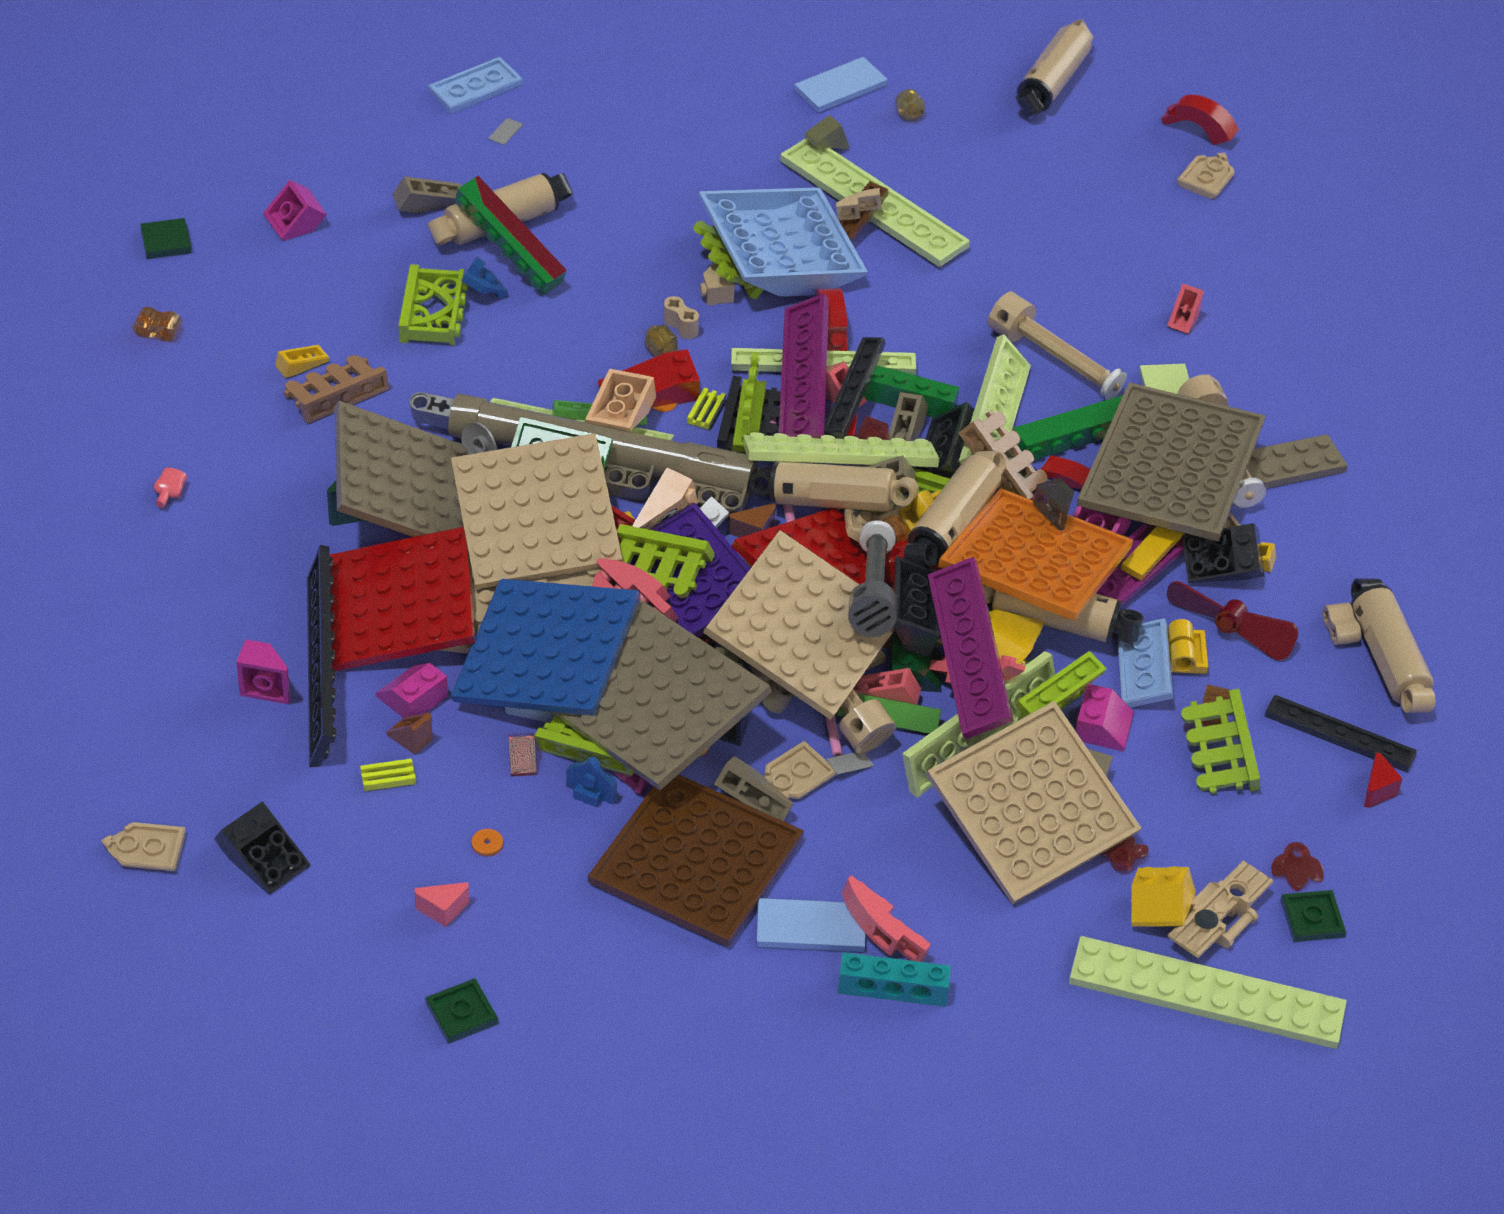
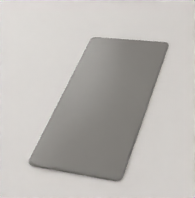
M506 118L488 139L504 145L523 124Z
M854 752L826 759L837 774L874 766L865 753L858 754Z

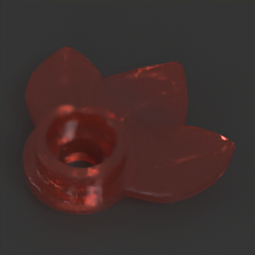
M1131 836L1100 855L1109 858L1115 869L1127 871L1133 867L1136 860L1145 858L1148 855L1149 849L1147 845L1136 844L1135 838Z
M1300 842L1288 844L1283 854L1275 857L1271 865L1272 875H1285L1288 883L1296 892L1305 886L1309 878L1316 882H1322L1324 878V870L1320 861L1312 857L1309 849ZM1293 851H1298L1301 857L1295 856Z

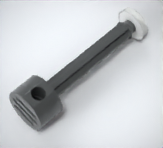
M884 521L868 522L859 533V544L867 553L865 582L855 587L849 597L848 620L857 633L866 637H880L892 630L897 617V596L894 590L884 583L886 554L892 550L896 543V533L893 527Z

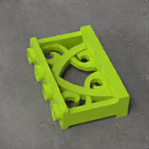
M410 264L398 325L399 343H409V340L446 342L450 343V345H455L456 337H460L461 324L458 322L463 321V308L461 306L466 304V293L464 291H468V285L462 282V278L465 275L464 269L459 271L419 268V265ZM449 284L456 285L455 288L448 289ZM435 295L446 306L430 315L426 308L417 304L427 302ZM436 324L438 328H433L432 325ZM441 324H448L449 327L442 328Z

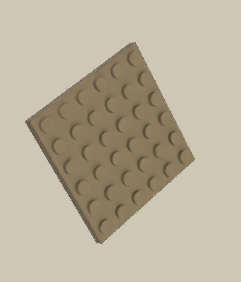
M342 401L337 402L334 406L337 511L412 537L464 527L451 462L452 457L467 455V449L462 444L361 409L352 404Z

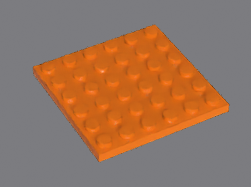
M1000 488L941 556L938 567L946 568L974 557L978 563L983 585L993 588L995 591L1013 596L1018 600L1038 606L1040 609L1048 610L1063 618L1075 621L1132 548L1133 540Z

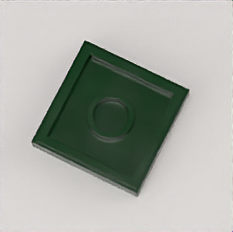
M185 218L140 223L146 259L192 253Z
M1333 890L1281 895L1280 901L1293 942L1345 938L1347 932Z
M476 978L425 997V1003L448 1044L499 1024L498 1017Z

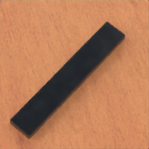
M862 337L824 425V435H830L839 439H844L847 436L885 347L884 338Z
M1274 695L1265 712L1264 717L1373 760L1375 754L1380 753L1393 768L1408 773L1417 753L1416 749L1278 695Z

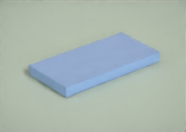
M498 57L428 85V92L450 114H453L522 86L523 79L501 57Z
M861 57L798 82L794 85V90L819 113L887 85L888 79L864 57Z
M1166 619L1142 623L1137 642L1126 643L1118 640L1122 700L1130 708L1173 699Z
M759 898L757 947L849 952L865 951V932L852 917L845 902Z

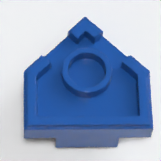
M476 257L462 278V282L479 293L488 294L493 292L496 297L505 298L508 291L495 274L484 267L486 263Z
M595 756L587 758L584 762H575L569 765L566 770V787L573 789V799L596 808L601 800L613 805L617 799V781L611 774L606 775L599 767L601 763Z

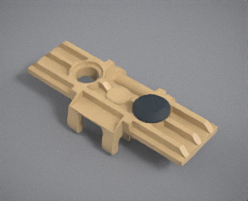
M1243 860L1223 881L1220 880L1218 883L1210 882L1193 899L1184 926H1177L1168 934V938L1197 958L1214 942L1224 948H1230L1233 945V940L1250 923H1254L1258 919L1257 912L1250 906L1273 884L1274 880ZM1239 889L1244 895L1234 896L1230 893V890ZM1226 915L1230 917L1234 915L1239 916L1240 918L1225 932L1226 925L1221 922Z

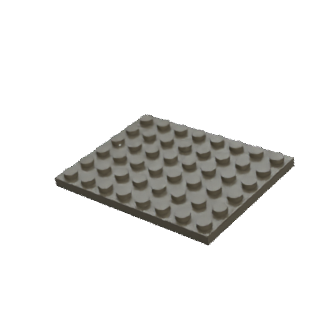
M1129 382L1080 492L1077 506L1219 541L1265 423L1266 415Z
M640 600L595 716L559 712L550 713L654 787L661 790L772 691L770 685Z

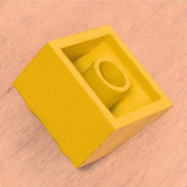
M1144 867L1137 869L1132 882V927L1184 926L1196 893L1189 867Z

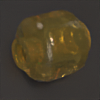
M906 89L896 97L895 106L903 119L913 121L923 115L925 102L917 91Z
M654 325L647 330L644 344L656 357L667 352L677 351L678 337L666 325Z

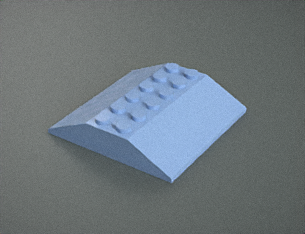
M821 188L699 191L698 195L745 282L777 296L815 295L816 289L838 288L862 278L868 273Z

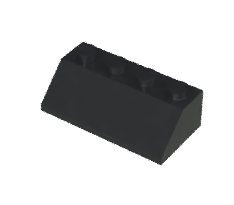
M968 402L931 419L926 440L932 443L939 457L938 467L917 466V469L949 479L953 476L961 465L959 458L964 445V440L958 432L971 423L975 410Z
M896 556L894 559L893 590L897 596V617L894 628L906 650L929 657L941 636L928 574L937 570Z

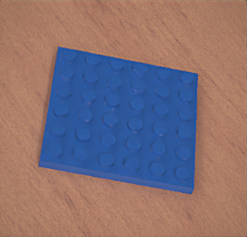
M501 579L476 634L475 643L470 648L451 693L453 702L595 716L640 601L641 595L639 590Z

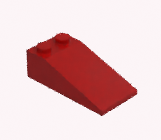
M688 349L667 352L622 370L654 377L656 398L651 409L674 403L697 401L700 395V379ZM605 378L598 380L599 389Z

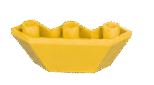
M997 609L990 611L989 615L999 659H1001L1002 655L1016 658V663L1025 665L1026 661L1024 659L1034 648L1033 645L1041 634L1040 631L1044 623L1038 619Z

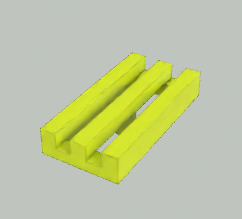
M704 387L687 417V423L709 430L726 400V394L721 393L717 395L715 390L710 393L708 392L709 389ZM706 398H707V401H706L704 407L702 408L700 414L698 415L697 419L695 420L697 414L699 413L701 407L703 406V404H704V402H705V400H706ZM713 401H717L706 421L702 422Z
M412 758L360 766L364 791L416 784Z

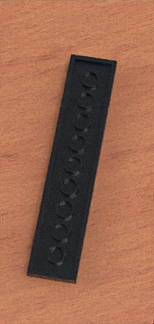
M319 545L307 576L309 767L321 766L323 759L328 758L329 744L334 743L336 738V728L333 727L336 708H332L336 689L332 688L335 679V669H332L335 650H331L335 636L334 631H331L334 621V612H331L334 594L330 593L333 585V575H330L333 557H330L329 546Z

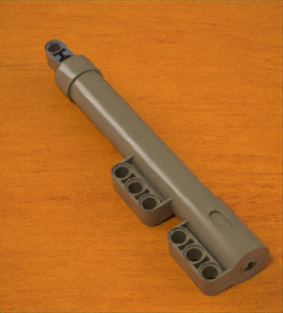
M418 392L413 394L409 401L411 414L416 422L446 428L450 437L462 439V432L466 425L478 422L491 432L496 444L511 447L520 417L612 438L613 444L604 471L608 494L633 501H645L648 499L655 479H660L666 468H669L693 479L698 499L697 506L699 508L712 496L729 514L745 510L747 500H749L752 493L749 488V480L757 472L758 461L748 460L747 455L691 442L680 443L488 402L485 398L458 393L455 399Z

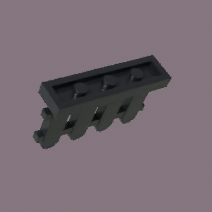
M732 376L717 438V448L733 449L734 434L732 433H735L737 421L735 417L738 415L742 390L741 376ZM771 387V390L766 389L764 404L768 405H763L761 420H764V422H761L759 431L764 436H774V434L779 433L778 425L770 423V421L778 422L780 416V408L774 407V405L780 406L781 391H777V388Z

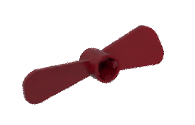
M1173 581L1168 586L1166 596L1173 605L1215 618V624L1220 631L1227 634L1238 633L1275 660L1287 658L1296 644L1299 632L1293 622L1250 613L1246 605L1237 599L1229 600L1222 606L1180 581Z

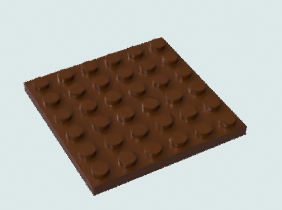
M678 774L661 790L654 786L589 873L588 883L729 947L757 906L759 898L763 897L802 840L804 830Z

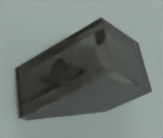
M1061 478L1037 484L1033 505L1062 531L1065 529L1070 513L1074 491Z

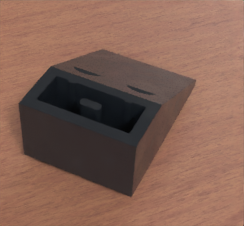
M1254 523L1224 528L1219 541L1191 534L1182 535L1189 583L1236 581L1265 576L1259 529Z
M263 801L221 829L214 838L229 860L268 895L311 865Z

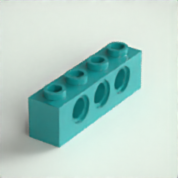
M842 952L838 994L946 1007L951 966Z

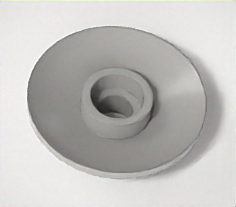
M472 422L465 426L462 432V445L467 449V455L497 450L491 432L483 424Z

